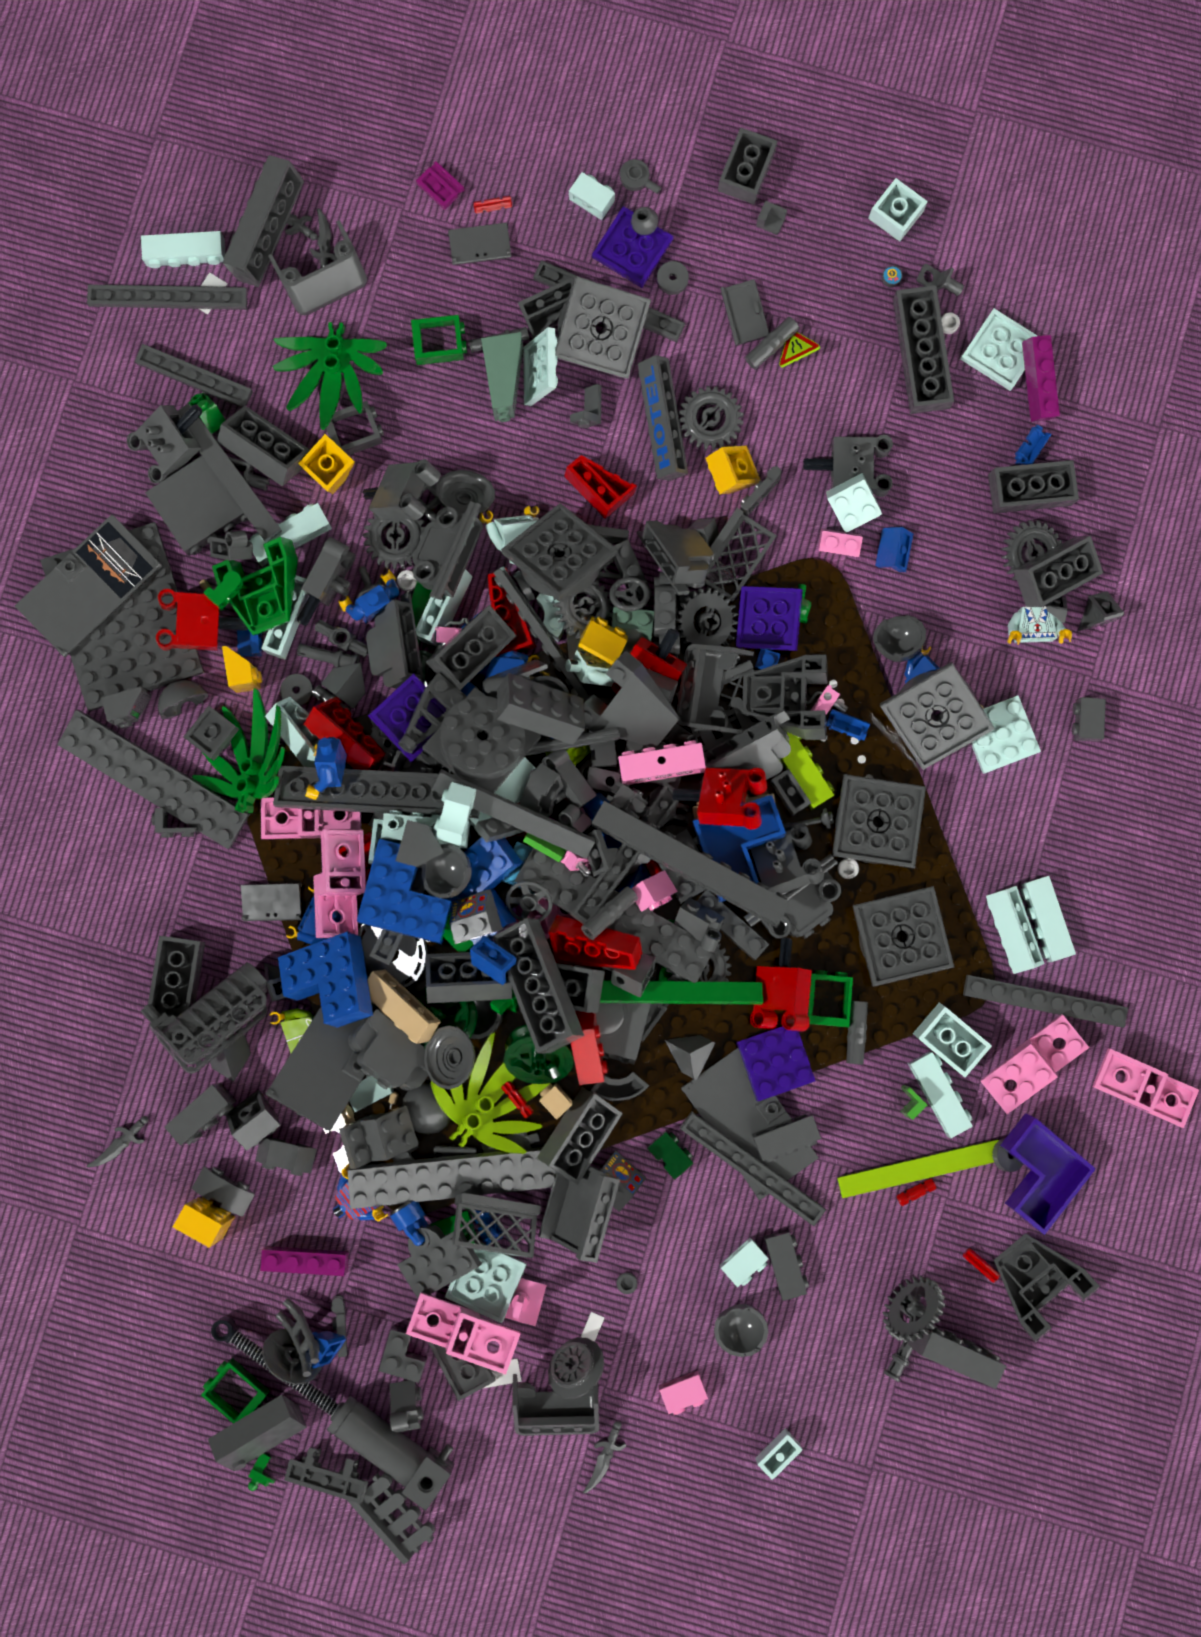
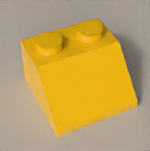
M324 434L298 464L327 492L334 494L346 481L355 461Z
M747 446L721 447L706 457L708 469L713 476L715 487L720 495L735 493L754 486L760 481Z
M592 616L580 637L578 646L613 665L621 655L628 636L623 629L617 626L613 628L608 625V621L604 618Z
M222 646L228 687L236 693L252 691L253 688L261 689L260 683L263 682L261 671H258L249 661L227 646Z

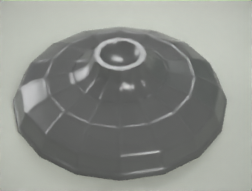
M457 470L449 472L442 476L436 484V495L440 503L444 507L454 508L457 512L465 513L469 502L472 501L481 504L479 515L481 512L483 513L489 509L495 500V490L491 482L483 475L473 471Z
M453 1026L439 1028L427 1043L424 1062L426 1072L431 1081L440 1088L453 1089L459 1087L469 1078L475 1063L474 1045L469 1036L460 1028Z

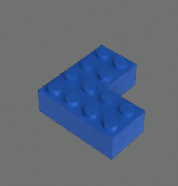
M772 794L751 801L760 807L762 823L757 829L750 830L742 826L700 824L699 819L694 820L692 824L702 852L713 857L712 860L719 864L720 862L728 864L735 873L742 872L748 875L750 881L756 884L759 881L748 849L766 844L768 841L784 838L786 835ZM717 895L719 903L726 901Z
M481 837L464 852L470 860L472 869L468 885L457 896L441 899L452 902L491 889L503 928L501 931L485 935V937L494 942V935L517 923V920L509 912L494 888L520 867L523 862L506 838L486 843ZM482 937L472 939L471 941L475 945Z
M379 839L357 922L441 944L452 902L413 892L412 888L418 867L397 862L396 858L400 844Z
M345 932L278 957L283 996L298 1001L319 993L324 1024L339 1028L373 1016L360 936Z

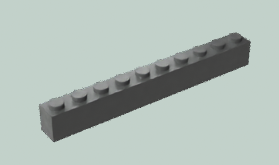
M612 801L609 803L603 802L592 821V827L601 829L608 836L777 928L790 904L786 896L778 892L774 894L768 891V886L760 882L756 884L750 881V877L742 872L735 873L731 870L732 867L724 862L719 864L713 861L711 855L706 852L699 853L695 851L693 845L685 841L682 844L675 840L676 837L667 831L665 833L660 832L653 823L649 821L644 823L638 820V815L630 811L626 813L620 810L621 807Z

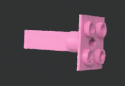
M521 1278L505 1318L536 1326L547 1285Z

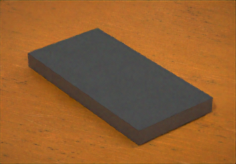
M435 1316L427 1322L430 1325H436L439 1322V1317ZM428 1342L458 1401L496 1381L490 1369L446 1354L445 1347Z

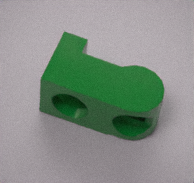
M229 571L225 573L223 581L214 590L208 587L203 593L222 610L242 589L243 580L237 572Z

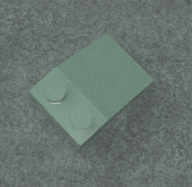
M617 607L613 608L612 627L615 628L617 626L623 629L628 636L621 655L625 651L631 653L641 637L651 642L654 611H623Z

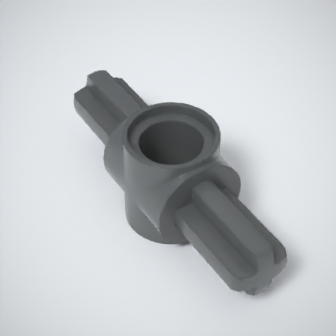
M322 620L316 623L314 629L328 637L329 642L345 651L350 649L362 657L368 655L367 645L356 640V635L348 632L347 629L339 626L333 627ZM346 634L347 640L344 643H339L338 637Z

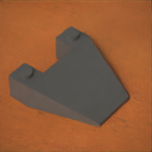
M625 651L616 659L606 673L607 676L622 688L609 705H606L594 694L583 704L585 727L590 731L617 727L620 732V739L657 748L680 718L643 664Z
M805 655L745 674L743 677L742 713L756 720L763 721L784 709L790 720L779 725L783 730L804 740H826L827 721L825 710L806 711L807 684H827L828 665L826 655Z
M1026 1233L994 1259L1020 1325L1035 1343L1051 1331V1326L1039 1313L1050 1301L1069 1286L1084 1303L1100 1288L1085 1269Z

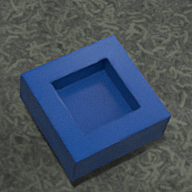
M760 649L755 669L761 670L778 664L780 654Z

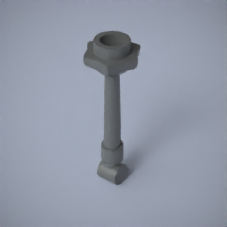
M825 808L819 818L793 823L788 822L784 823L783 826L785 831H788L798 824L808 826L821 822L827 828H831L830 824H833L834 821L832 812H827Z

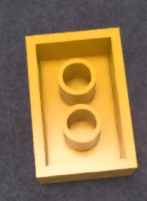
M198 1197L184 1205L173 1228L210 1248L224 1238L235 1216L231 1215L232 1212L213 1205L211 1199L208 1201L204 1197Z

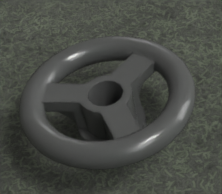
M625 577L612 585L610 599L613 605L620 610L636 611L648 603L650 589L641 579ZM626 583H633V585L625 591H617V589L621 585ZM639 587L644 591V597L640 602L636 594ZM617 598L622 599V603H620L617 600Z

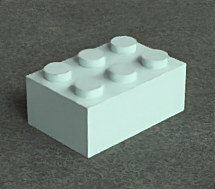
M940 1002L913 1033V1035L964 1077L970 1073L992 1047V1045Z

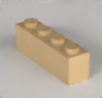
M386 970L372 971L368 978L371 1002L381 1009V1013L388 1016L397 1028L403 1030L412 1042L416 1044L429 1042L441 1021Z

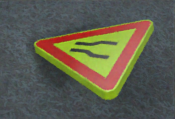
M796 332L785 342L779 362L780 367L783 368L803 357H807L809 354L819 350L820 345Z

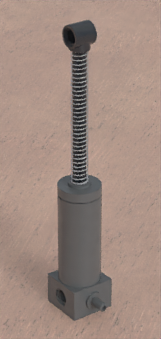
M221 1317L212 1325L211 1334L215 1340L224 1341L227 1344L233 1343V1346L240 1348V1351L242 1350L243 1353H246V1356L249 1355V1358L252 1357L253 1360H256V1363L259 1362V1365L266 1367V1370L268 1369L264 1363L261 1346L259 1347L258 1343L255 1344L254 1341L252 1342L251 1339H248V1336L245 1337V1334H241L239 1332L240 1328L236 1326L235 1321L231 1317ZM220 1324H224L227 1326V1334H224L220 1331ZM310 1382L296 1385L285 1383L292 1386V1389L294 1388L295 1391H298V1394L301 1393L302 1396L304 1395L305 1398H308V1401L314 1402L315 1406L318 1405V1408H322L321 1410H324L325 1413L327 1412L328 1415H331L330 1420L332 1422L327 1431L404 1486L402 1494L425 1511L428 1509L450 1477L455 1463L448 1459L453 1451V1447L450 1444H447L441 1453L433 1447L426 1451L402 1432L396 1433L392 1431L391 1424L359 1401L357 1402L351 1395L345 1403L337 1404L336 1400L333 1401V1398L326 1396V1393L324 1394L323 1391H320V1388L317 1389Z

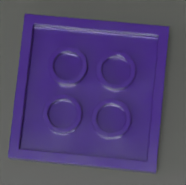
M623 206L594 250L592 258L643 288L673 241L674 236L659 227L649 235L636 233L631 226V218L634 212Z
M742 586L736 647L797 651L803 590Z
M414 674L368 715L411 762L423 751V746L433 736L431 734L419 743L412 753L404 751L398 744L404 736L420 697L426 688ZM432 698L428 704L427 711L435 718H438L446 712V708L435 698ZM421 716L416 723V728L424 733L432 724Z
M781 1026L737 1042L750 1084L758 1102L816 1081L799 1031L787 1030Z

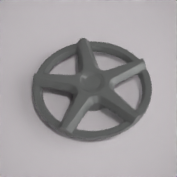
M521 880L511 886L506 895V905L509 912L520 921L526 919L533 910L543 915L537 919L542 921L548 917L552 910L553 901L549 889L535 881ZM527 885L538 887L542 891L531 894ZM520 886L523 896L510 897L512 891ZM544 896H547L548 910H545L538 903ZM510 903L520 904L522 908L521 917L514 913Z

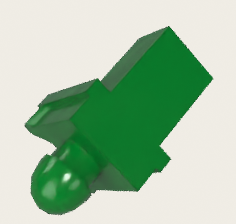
M513 988L512 999L492 1000L490 1002L491 1009L500 1015L506 1009L517 1012L520 1007Z
M266 1453L259 1456L248 1476L252 1479L248 1483L250 1491L257 1490L259 1483L268 1486L269 1483H275L276 1481L273 1477L263 1472L271 1458Z

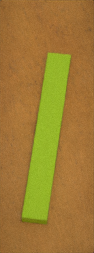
M991 1140L839 1176L837 1181L841 1197H851L994 1163L993 1148L999 1140Z

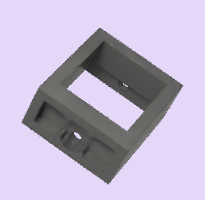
M368 401L363 402L362 412L366 411L374 432L373 435L343 446L341 445L334 423L359 414L354 405L336 411L326 428L329 438L348 456L383 443L381 436H384L380 424L376 425L374 418L377 417L374 406L370 407Z

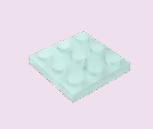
M993 309L960 360L1011 391L1025 370L1022 342L1037 335L996 309Z
M547 327L523 347L524 405L532 406L557 386L556 366L558 359L555 356V347L557 345L555 328Z
M1019 696L983 709L995 728L993 731L971 742L983 774L1041 752Z
M473 1249L482 1264L451 1282L445 1298L499 1323H503L527 1263L507 1254Z

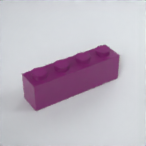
M1051 335L1034 336L1022 342L1031 422L1051 420L1060 416Z
M266 1246L262 1249L260 1271L345 1276L348 1272L349 1251Z

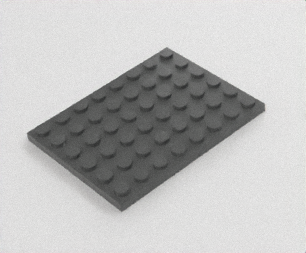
M156 522L129 530V532L161 563L162 567L70 652L88 711L102 708L101 698L139 686L150 692L168 686L173 682L186 680L205 673L198 650L172 648L165 651L160 649L156 642V634L161 629H168L176 635L177 606L169 611L162 609L159 605L158 594L161 590L167 588L174 592H179ZM74 549L41 559L45 577ZM169 595L164 596L162 602L165 604H170L173 601V597ZM167 635L160 638L162 644H168L171 641V637Z

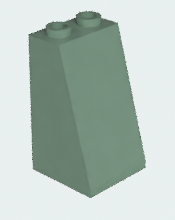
M521 332L481 338L495 421L507 422L511 418H515L523 357Z

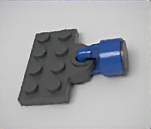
M409 1201L390 1213V1218L398 1231L403 1230L409 1237L408 1249L411 1256L401 1261L397 1266L417 1299L420 1292L430 1295L482 1264L473 1249L452 1246L454 1231L445 1236L438 1226L428 1225L424 1218L425 1212L419 1202ZM460 1231L459 1241L467 1242L468 1240L464 1233Z

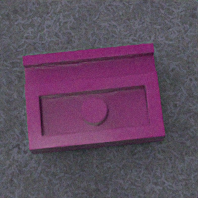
M436 161L431 168L429 167L416 180V184L444 210L458 198L461 192H464V187Z

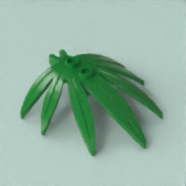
M328 322L329 334L326 339L316 337L274 338V342L281 347L295 351H306L273 365L275 371L287 372L298 370L318 360L296 388L286 406L287 410L292 411L304 403L313 393L323 372H325L319 405L320 427L322 430H325L337 409L341 393L342 373H344L349 397L357 412L361 414L363 410L362 391L350 362L353 361L365 372L382 375V368L374 360L362 353H375L387 347L385 341L343 339L344 324L339 323V328L335 334L332 322Z
M253 688L250 754L239 722L230 709L222 707L224 717L239 728L230 741L241 775L221 756H218L213 761L204 753L203 755L211 765L232 784L213 777L192 775L193 779L207 788L228 797L238 798L235 811L245 813V811L253 813L255 799L266 798L275 791L279 781L277 773L281 767L285 748L281 747L280 753L275 760L281 735V708L276 705L274 725L268 746L266 712L260 692L256 688Z

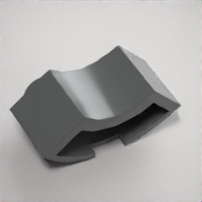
M541 763L536 769L531 771L519 805L549 818L554 813L555 799L563 788L560 775Z
M633 1071L621 1078H611L604 1074V1082L595 1083L590 1091L600 1098L620 1101L628 1100L641 1094L649 1084Z
M265 1137L259 1143L255 1161L263 1164L262 1167L274 1170L275 1167L290 1170V1174L302 1176L303 1173L312 1172L316 1148Z
M204 1166L192 1189L208 1201L212 1198L222 1204L221 1208L243 1217L255 1195L249 1190L250 1186L242 1181L237 1183L223 1175L224 1171L213 1166L210 1169Z

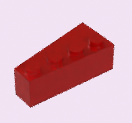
M505 568L508 574L513 579L511 572L507 568ZM488 574L491 607L516 635L495 657L509 651L522 653L537 647L527 620L524 622L518 614V607L515 604L512 605L507 599L506 594L508 593L504 587L498 586L494 579L496 577L495 574Z
M336 696L314 706L303 725L319 739L328 737L339 739L347 753L346 763L353 769L376 770L385 755L384 751L370 735L363 733V727L359 722L355 723L351 719V712L347 708L343 709L340 706V699Z
M556 915L549 930L556 963L636 970L642 955L640 937L606 928L594 940H591L583 933L581 929L583 924L581 922Z

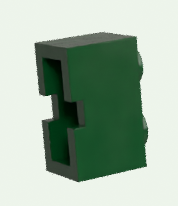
M665 1130L647 1146V1149L658 1161L662 1159L665 1162L663 1165L665 1170L676 1180L694 1164L691 1160L693 1155L686 1147L684 1149L680 1148L677 1144L679 1139L672 1131L668 1134Z

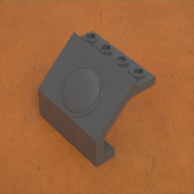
M574 965L605 971L603 981H611L612 972L603 969V967ZM652 976L650 981H656L657 977ZM651 1003L599 1004V1011L595 1014L597 1025L600 1026V1043H603L604 1056L602 1058H611L625 1064H635Z

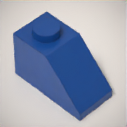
M330 1331L312 1333L320 1346L319 1362L312 1364V1369L331 1363L346 1341L344 1335Z

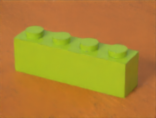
M787 732L791 751L789 755L780 759L785 770L789 769L810 800L809 808L812 810L834 796V788L829 781H825L822 777L823 771L818 763L814 764L810 758L812 753L807 746L803 747L800 742L802 738Z

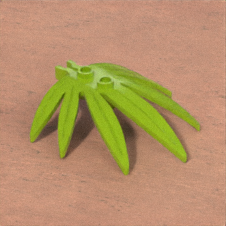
M495 1033L488 1036L475 1060L469 1079L466 1100H464L462 1084L459 1087L450 1089L453 1101L444 1088L438 1087L431 1081L432 1091L443 1112L458 1124L457 1131L449 1138L455 1140L457 1135H461L465 1130L461 1137L462 1141L459 1143L460 1147H464L467 1143V1138L472 1135L478 1141L491 1148L509 1153L525 1154L527 1151L518 1144L493 1134H517L542 1128L541 1124L525 1121L493 1122L494 1118L516 1109V1106L509 1097L494 1107V1104L504 1094L502 1085L507 1081L512 1083L515 1079L504 1063L495 1071L478 1095L492 1052ZM550 1083L530 1084L518 1091L528 1102Z

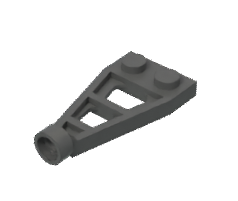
M438 672L424 689L406 732L398 742L399 746L404 751L412 753L419 743L440 728L447 712L467 696ZM432 698H435L446 707V712L438 718H435L427 711L428 704ZM421 716L432 724L424 733L416 728V723Z

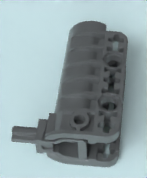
M246 962L176 1018L174 1015L168 1017L166 1013L160 1015L151 1003L144 1006L141 1012L151 1023V1031L156 1035L168 1053L185 1072L193 1074L202 1069L265 1018L267 1014V1000L265 996L267 981L254 966ZM196 1064L195 1068H193L192 1066L187 1067V1065Z

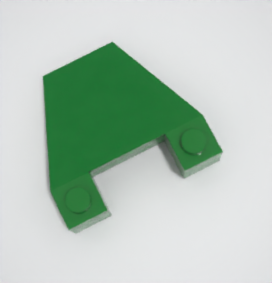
M278 537L263 544L270 566L245 576L239 561L225 560L212 566L217 585L223 581V576L229 571L237 572L242 578L243 587L230 601V604L253 636L290 621L298 562L291 539Z

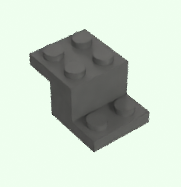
M407 1105L400 1106L387 1113L370 1114L339 1128L350 1169H356L371 1161L389 1160L418 1146Z

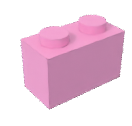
M821 528L818 550L859 557L863 537L861 534Z
M665 870L641 881L631 888L637 894L638 900L636 904L641 912L648 908L650 911H653L659 906L672 900L671 895L677 892Z
M698 1370L659 1385V1391L668 1414H680L685 1411L686 1407L691 1405L693 1407L700 1406L705 1403L704 1400L708 1399Z

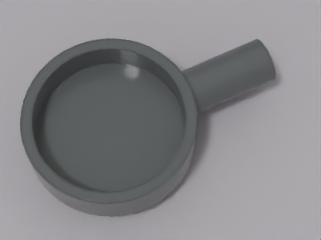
M632 159L625 162L621 167L620 181L626 189L639 191L646 187L656 194L660 192L661 187L649 180V169L643 161Z

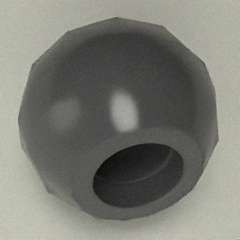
M650 207L636 209L631 218L633 230L640 235L653 233L658 226L657 213Z

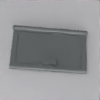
M507 223L448 230L453 265L512 258Z
M755 279L726 288L721 287L720 290L735 346L767 337L769 330Z
M302 883L241 885L243 911L241 919L243 921L302 920Z

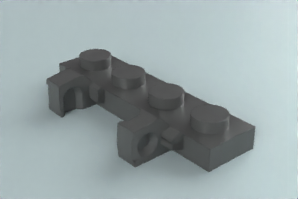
M309 1447L307 1457L303 1456L302 1461L296 1459L289 1460L284 1481L358 1504L363 1503L368 1481L358 1478L359 1473L356 1471L359 1460L347 1458L344 1470L339 1472L320 1467L321 1463H318L322 1449L316 1447Z

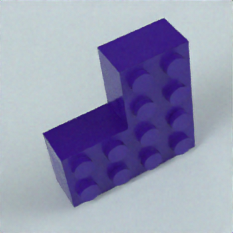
M1025 1113L1000 1145L1030 1170L1005 1204L1032 1227L1045 1235L1096 1168L1039 1120Z

